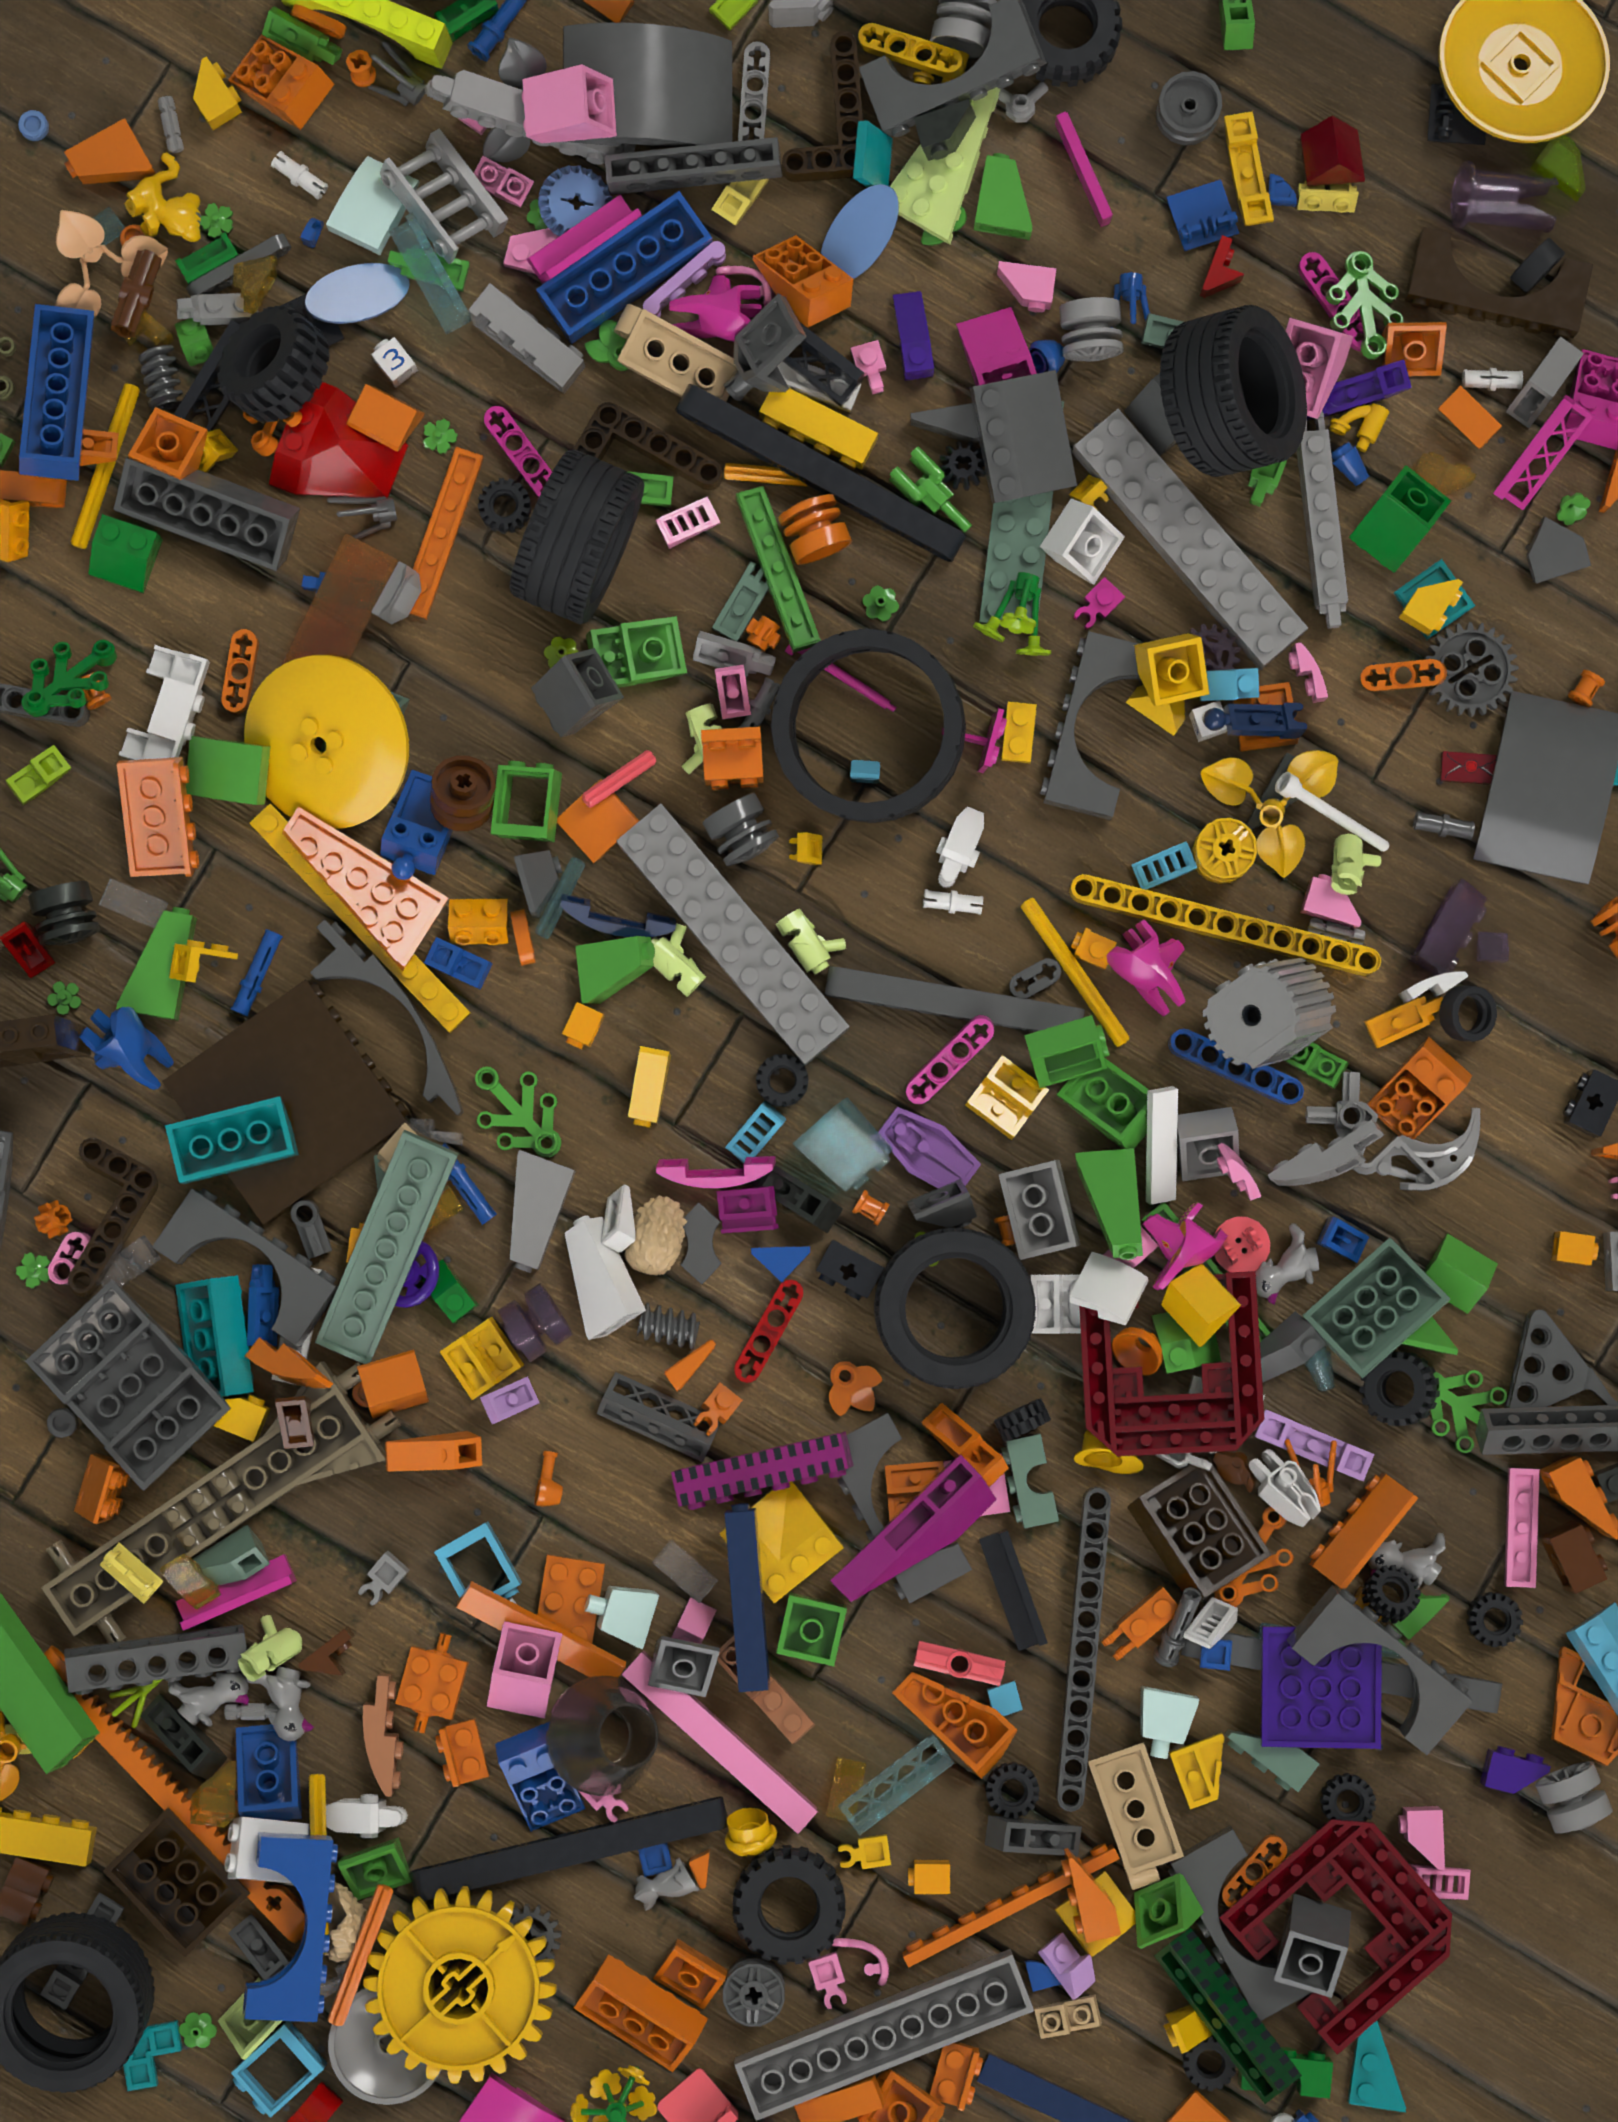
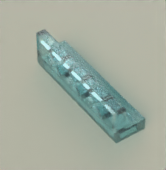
M412 212L405 216L406 222L389 231V234L447 335L471 322L470 313Z
M931 1734L844 1800L838 1807L860 1836L952 1766L954 1762L935 1735ZM933 1744L937 1752L924 1762H921L923 1751ZM904 1765L915 1766V1769L898 1780L900 1768ZM881 1783L891 1784L890 1788L877 1798H874L875 1787ZM857 1801L868 1802L865 1807L853 1816L848 1810Z

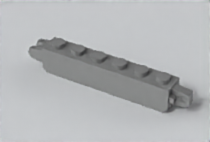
M466 70L456 73L453 78L442 77L438 74L434 75L424 87L427 97L429 96L434 100L443 102L442 109L449 111L456 118H470L478 121V124L483 127H497L505 130V133L510 136L526 137L523 126L525 119L524 103L522 101L523 90ZM532 139V142L536 145H550L559 148V151L563 154L570 156L579 155L585 157L588 162L597 165L605 164V155L634 152L636 144L622 143L620 146L571 142L540 143Z
M1322 411L1318 419L1314 418L1316 431H1307L1306 417V427L1302 442L1297 449V459L1315 609H1319V614L1326 615L1327 629L1341 626L1340 612L1346 611L1348 594L1329 429L1325 430L1324 413Z

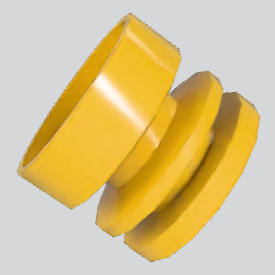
M1233 818L1216 819L1207 824L1195 838L1191 850L1197 865L1196 870L1207 881L1217 884L1231 883L1241 878L1253 865L1257 855V841L1252 830L1242 821ZM1225 843L1230 844L1229 850L1233 853L1223 856L1221 854L1222 848L1219 845L1223 846Z

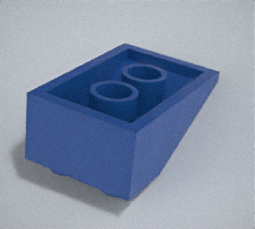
M272 1724L236 1728L239 1816L279 1821L302 1819L297 1740L285 1741L281 1739L275 1732Z

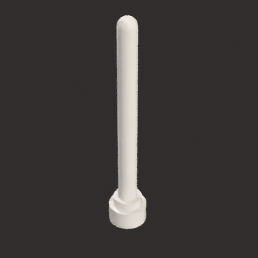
M1285 772L1277 780L1275 791L1283 797L1298 798L1380 851L1388 850V841L1302 788L1299 778L1295 775Z

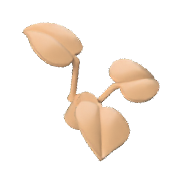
M61 210L56 233V246L65 257L80 258L79 262L82 266L84 286L82 287L77 283L68 284L59 293L55 306L94 311L95 318L101 309L102 303L100 295L95 290H88L90 288L88 262H97L101 258L102 253H105L114 261L122 263L121 273L124 277H128L138 250L143 251L146 249L155 252L157 256L162 258V266L167 257L168 248L150 236L139 235L130 238L124 243L121 248L122 257H119L108 250L105 245H100L104 240L105 233L97 220L79 212Z

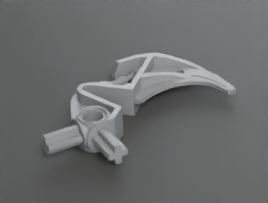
M1343 1072L1342 1101H1337L1335 1107L1306 1106V1123L1334 1124L1338 1137L1343 1138L1353 1132V1127L1362 1121H1370L1372 1119L1376 1123L1378 1115L1366 1103L1359 1101L1360 1073ZM1347 1108H1351L1357 1113V1120L1354 1124H1348L1344 1120L1343 1114ZM1471 1108V1118L1466 1131L1451 1142L1428 1144L1404 1135L1400 1137L1395 1136L1367 1163L1363 1162L1353 1168V1170L1363 1175L1377 1172L1381 1176L1392 1175L1402 1179L1409 1178L1415 1180L1416 1183L1400 1182V1190L1426 1191L1446 1185L1462 1174L1475 1156L1474 1153L1480 1133V1108ZM1366 1148L1360 1151L1362 1155L1364 1154ZM1405 1155L1421 1173L1416 1175L1409 1173L1408 1170L1392 1166L1391 1157ZM1455 1155L1456 1161L1452 1162L1450 1156ZM1429 1160L1433 1162L1431 1168L1427 1166Z

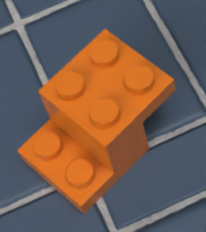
M760 727L701 730L706 786H711L712 790H728L729 785L740 784L741 789L758 788V783H764Z

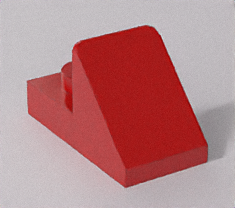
M1221 236L1199 295L1200 297L1206 298L1242 281L1244 273L1228 268L1235 251L1230 248L1233 239Z

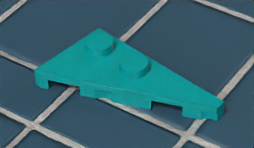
M1376 2021L1356 2038L1347 2102L1352 2105L1406 2113V2106L1378 2021Z

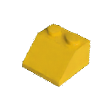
M1187 633L1134 645L1138 674L1153 706L1209 694L1202 638L1200 636Z

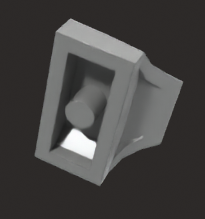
M399 561L371 612L391 625L408 617L421 593L419 573Z

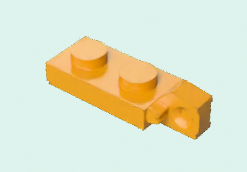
M1425 996L1416 997L1407 1003L1405 1002L1364 1021L1375 1048H1380L1430 1025V1022L1435 1020L1433 1013L1440 1010L1443 997L1437 996L1428 1001Z

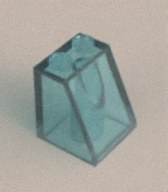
M848 1097L830 1109L793 1143L801 1153L845 1192L852 1186L858 1190L869 1180L866 1174L873 1168L879 1171L891 1160L887 1155L894 1150Z

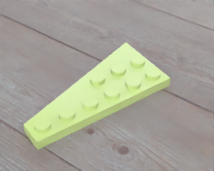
M997 87L987 91V96L976 101L969 100L976 118L956 152L948 154L943 159L928 161L920 144L890 185L898 197V215L951 245L953 238L952 232L955 223L959 220L961 214L960 208L964 196L968 193L980 156L979 150L982 140L986 138L987 125L991 113L994 112L999 98L1000 89Z

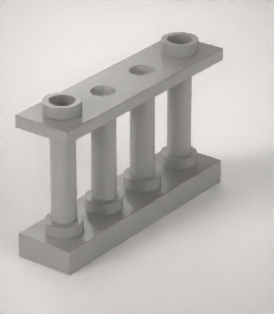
M439 128L430 133L425 146V152L399 167H396L390 157L385 159L380 175L384 185L392 189L433 243L435 252L450 264L456 257L459 249L457 247L458 244L483 229L488 230L493 238L503 233L508 218ZM431 161L436 162L444 173L414 190L405 177ZM448 184L454 185L461 196L431 213L422 199ZM465 207L471 208L478 219L449 236L439 222Z

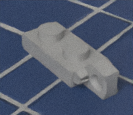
M255 293L199 294L190 296V298L177 299L176 312L177 319L193 318V321L200 322V325H228L231 320L238 324L248 321L252 314L258 312Z
M700 631L693 654L694 661L717 668L744 664L745 676H748L749 673L756 674L757 672L770 676L776 657L764 653L761 649L703 631Z

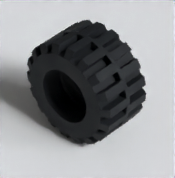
M1392 1352L1363 1379L1361 1378L1364 1381V1385L1360 1386V1393H1364L1365 1397L1361 1399L1363 1405H1368V1413L1371 1416L1375 1415L1377 1417L1376 1420L1381 1423H1388V1425L1392 1426L1418 1423L1422 1418H1427L1430 1415L1429 1411L1431 1409H1435L1437 1405L1435 1399L1440 1396V1391H1437V1385L1440 1384L1439 1378L1434 1377L1435 1369L1427 1365L1428 1361L1424 1358H1419L1417 1354ZM1396 1371L1407 1373L1414 1383L1413 1398L1405 1406H1396L1389 1400L1386 1394V1382L1390 1375Z

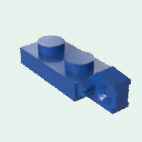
M254 1264L249 1283L247 1346H253L259 1337L273 1346H277L278 1333L273 1331L272 1327L278 1317L279 1287H275V1281L273 1280V1265Z

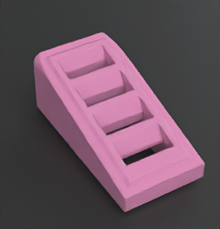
M708 497L655 520L669 549L721 523ZM704 507L710 520L704 522L698 509ZM692 512L699 523L696 527H694L688 516ZM683 517L689 530L683 531L678 519ZM672 522L678 532L675 536H673L668 526Z
M1409 1864L1429 1887L1430 1875H1433V1887L1431 1890L1439 1899L1468 1900L1471 1870L1451 1867L1439 1870L1435 1866ZM1443 1875H1446L1445 1891L1442 1890ZM1454 1876H1458L1457 1892L1453 1891Z

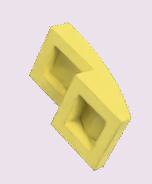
M769 179L730 183L729 186L725 187L711 210L736 226L757 199Z

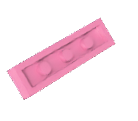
M1508 1468L1504 1586L1536 1588L1540 1469Z

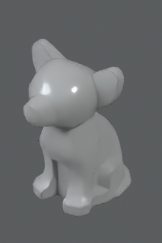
M678 1858L673 1868L659 1873L653 1880L647 1879L643 1875L636 1878L637 1885L634 1898L644 1903V1909L647 1911L654 1906L659 1896L681 1897L693 1891H699L700 1888L685 1863Z

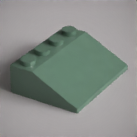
M1388 1238L1302 1316L1313 1326L1326 1343V1346L1363 1379L1451 1299L1391 1238Z

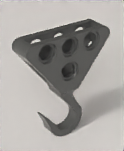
M1544 1310L1529 1311L1525 1318L1504 1408L1548 1407L1585 1389L1592 1391L1605 1405H1618V1401L1612 1398L1593 1369L1587 1366L1547 1312ZM1536 1328H1539L1544 1335L1543 1341L1538 1345L1531 1341V1332ZM1528 1357H1533L1537 1362V1368L1533 1373L1529 1374L1524 1369V1362ZM1557 1364H1561L1565 1368V1376L1559 1381L1552 1374L1553 1368ZM1523 1385L1527 1386L1530 1390V1397L1525 1402H1521L1517 1397V1391Z

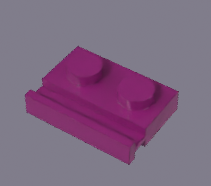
M774 1186L717 1191L719 1217L722 1220L723 1226L721 1234L779 1228L775 1217L777 1209Z

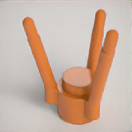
M1286 1439L1284 1443L1290 1460L1297 1462L1299 1465L1289 1439ZM1335 1440L1331 1441L1326 1482L1324 1478L1320 1477L1318 1464L1313 1465V1478L1308 1480L1317 1494L1320 1507L1330 1504V1493L1334 1492L1333 1476L1337 1446Z

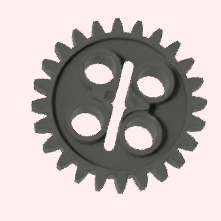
M1468 622L1465 630L1458 623L1455 626V633L1447 628L1444 631L1445 638L1439 635L1435 638L1438 646L1430 645L1428 647L1433 656H1426L1424 660L1435 659L1444 664V659L1451 658L1457 663V670H1447L1444 682L1434 686L1429 693L1430 696L1439 694L1440 697L1437 700V705L1444 701L1448 703L1446 707L1447 712L1453 707H1457V716H1460L1467 709L1469 717H1473L1476 709H1478L1481 716L1486 714V706L1492 711L1496 710V701L1502 704L1506 701L1503 693L1511 694L1513 692L1508 683L1517 682L1518 678L1512 676L1511 673L1517 671L1519 666L1511 665L1510 662L1517 655H1508L1507 651L1512 647V644L1503 646L1501 642L1505 635L1502 634L1495 638L1493 636L1495 632L1494 627L1486 633L1484 632V623H1481L1476 630H1474L1472 622ZM1469 644H1478L1482 649L1481 656H1473L1469 652ZM1489 655L1493 657L1491 661L1480 666L1474 673H1468L1453 684L1448 682L1450 678L1463 672L1467 666L1471 667ZM1432 664L1430 670L1422 671V673L1430 674L1433 681L1435 680V675L1440 674V669H1436L1434 664ZM1485 668H1492L1496 671V681H1489L1485 678ZM1460 683H1467L1472 687L1471 696L1462 695L1459 690Z

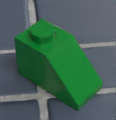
M443 1259L440 1260L439 1278L431 1296L451 1322L457 1323L479 1304ZM422 1276L421 1281L423 1282V1284L425 1283L426 1278Z

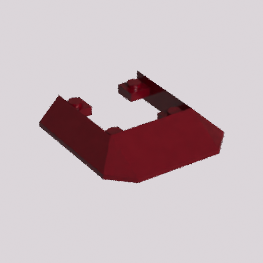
M1255 1271L1214 1274L1217 1280L1241 1306L1228 1319L1231 1362L1201 1364L1203 1393L1144 1396L1142 1367L1113 1368L1110 1321L1099 1318L1097 1310L1079 1306L1086 1429L1117 1457L1237 1451L1265 1420ZM1139 1302L1137 1303L1135 1309H1139Z
M1330 1819L1219 1918L1251 1955L1259 1961L1280 1942L1262 1920L1304 1883L1307 1882L1324 1903L1346 1883L1352 1888L1384 1925L1378 1933L1363 1945V1948L1380 1967L1336 2006L1328 1997L1313 1992L1306 1995L1296 2004V2007L1338 2055L1450 1957L1452 1913L1373 1822Z

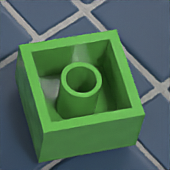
M789 1593L776 1654L834 1666L847 1605Z

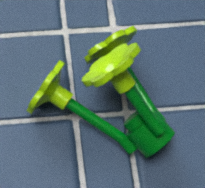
M1019 572L1016 581H1010L1008 591L995 615H991L987 624L975 622L973 627L1003 643L1005 637L999 634L997 630L999 625L1008 628L1014 634H1021L1022 632L1031 634V636H1028V646L1017 649L1016 654L1049 656L1051 650H1045L1040 647V636H1038L1039 597L1041 593V588L1038 587L1040 578L1030 573ZM1015 592V598L1020 600L1019 607H1016L1015 614H1003ZM1033 598L1031 619L1026 615L1027 609L1025 607L1027 601H1031Z

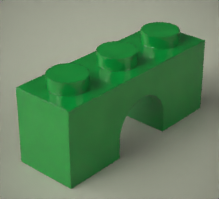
M1281 2047L1302 2075L1297 2079V2091L1300 2096L1330 2099L1333 2061L1331 2058L1326 2057V2053L1322 2051L1309 2050L1307 2055L1297 2054V2050L1293 2048ZM1239 2071L1238 2085L1240 2089L1254 2091Z

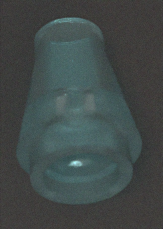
M1324 1346L1304 1363L1319 1391H1326L1336 1386L1333 1377L1331 1352L1327 1351L1326 1346Z

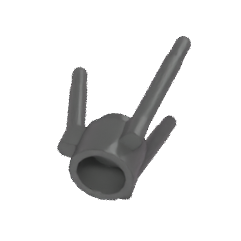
M382 42V46L407 75L404 77L376 54H372L371 58L400 81L397 87L400 95L373 84L368 86V89L397 100L404 106H407L409 102L414 106L417 105L425 94V81L413 72L387 42Z
M327 498L328 503L371 504V507L338 511L336 513L338 517L372 513L374 522L380 521L379 524L349 538L350 542L362 539L381 529L391 528L390 522L397 521L393 498Z

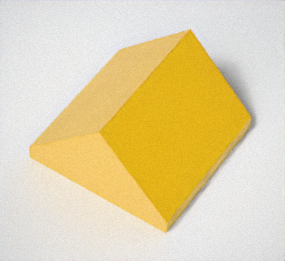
M1204 1264L1197 1265L1172 1280L1168 1285L1161 1304L1199 1347H1202L1241 1306Z

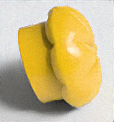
M742 1808L734 1811L727 1818L729 1831L725 1837V1844L730 1851L738 1856L759 1855L769 1850L776 1841V1827L769 1822L766 1812L759 1808Z

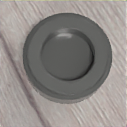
M59 1408L52 1411L47 1419L49 1432L59 1438L72 1435L78 1426L76 1414L68 1408Z

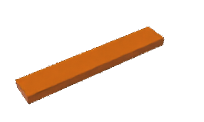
M459 447L455 448L413 570L418 572L420 576L421 593L409 613L425 620L429 616L484 460L483 455Z
M473 1581L470 1582L457 1602L456 1608L502 1631L504 1622L562 1633L557 1660L609 1688H612L626 1667V1661Z

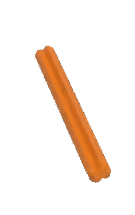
M378 1884L376 1886L328 2015V2022L335 2026H343L365 1970L367 1958L372 1951L391 1900L393 1889L387 1885Z

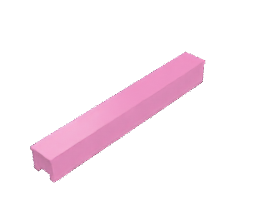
M645 1651L641 1652L622 1675L799 1834L817 1814V1807L692 1694L648 1686L653 1659Z

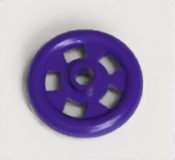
M423 1241L403 1286L407 1288L406 1295H399L395 1305L397 1307L409 1308L421 1304L432 1294L438 1282L439 1262L433 1249ZM420 1254L426 1260L422 1267L415 1260ZM423 1276L426 1278V1281L421 1289H418L415 1285L420 1282Z

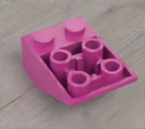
M1011 307L956 324L975 386L1037 374L1031 354Z
M1582 349L1581 352L1584 354L1578 361L1569 397L1594 414V417L1577 440L1617 450L1618 358ZM1571 408L1565 416L1566 428L1578 427L1585 417ZM1568 432L1567 437H1571L1574 432Z

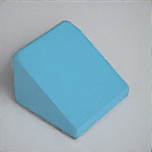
M851 761V782L879 783L880 763L878 761Z
M1015 1681L986 1688L991 1707L996 1709L1002 1716L1023 1710Z

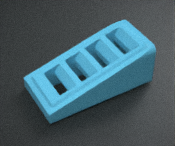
M1187 841L1131 865L1140 888L1145 890L1197 869ZM1181 852L1186 864L1185 867L1181 868L1175 853ZM1165 857H1170L1175 869L1174 872L1170 873L1164 859ZM1153 862H1159L1164 876L1159 878ZM1143 866H1148L1153 881L1148 882L1142 868Z
M763 1101L725 1148L744 1163L746 1157H755L786 1121V1118L768 1102ZM764 1113L775 1125L771 1126L760 1114ZM754 1121L768 1133L763 1135L752 1125ZM748 1131L760 1141L759 1144H755L744 1133ZM739 1139L753 1150L750 1154L737 1144Z

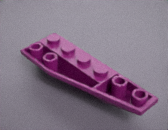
M962 1455L956 1456L830 1581L852 1602L956 1541L997 1499L982 1476Z

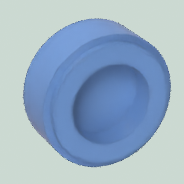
M27 111L19 119V130L27 140H42L49 131V123L39 111Z

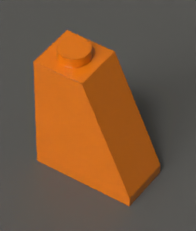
M125 118L64 151L69 160L64 163L72 178L78 176L83 185L142 180L145 177L156 174Z

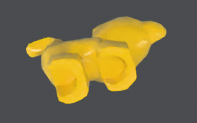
M168 152L163 153L161 160L169 167L168 170L142 179L133 190L127 193L129 199L124 203L125 208L132 217L144 214L142 216L144 222L140 225V229L145 236L152 238L157 236L158 228L162 224L170 235L183 237L189 242H198L201 239L199 229L201 224L200 198L193 193H187L182 197H173L167 201L163 198L161 183L176 179L180 171V166L175 157Z

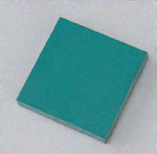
M859 121L853 178L867 188L879 184L889 186L893 138L869 121Z
M1441 559L1393 594L1403 608H1405L1418 588L1456 580V578ZM1460 586L1459 590L1463 593L1454 607L1449 605L1445 610L1444 615L1447 616V619L1439 632L1476 606L1462 586ZM1433 630L1429 636L1424 633L1422 634L1428 640L1437 634L1438 631Z

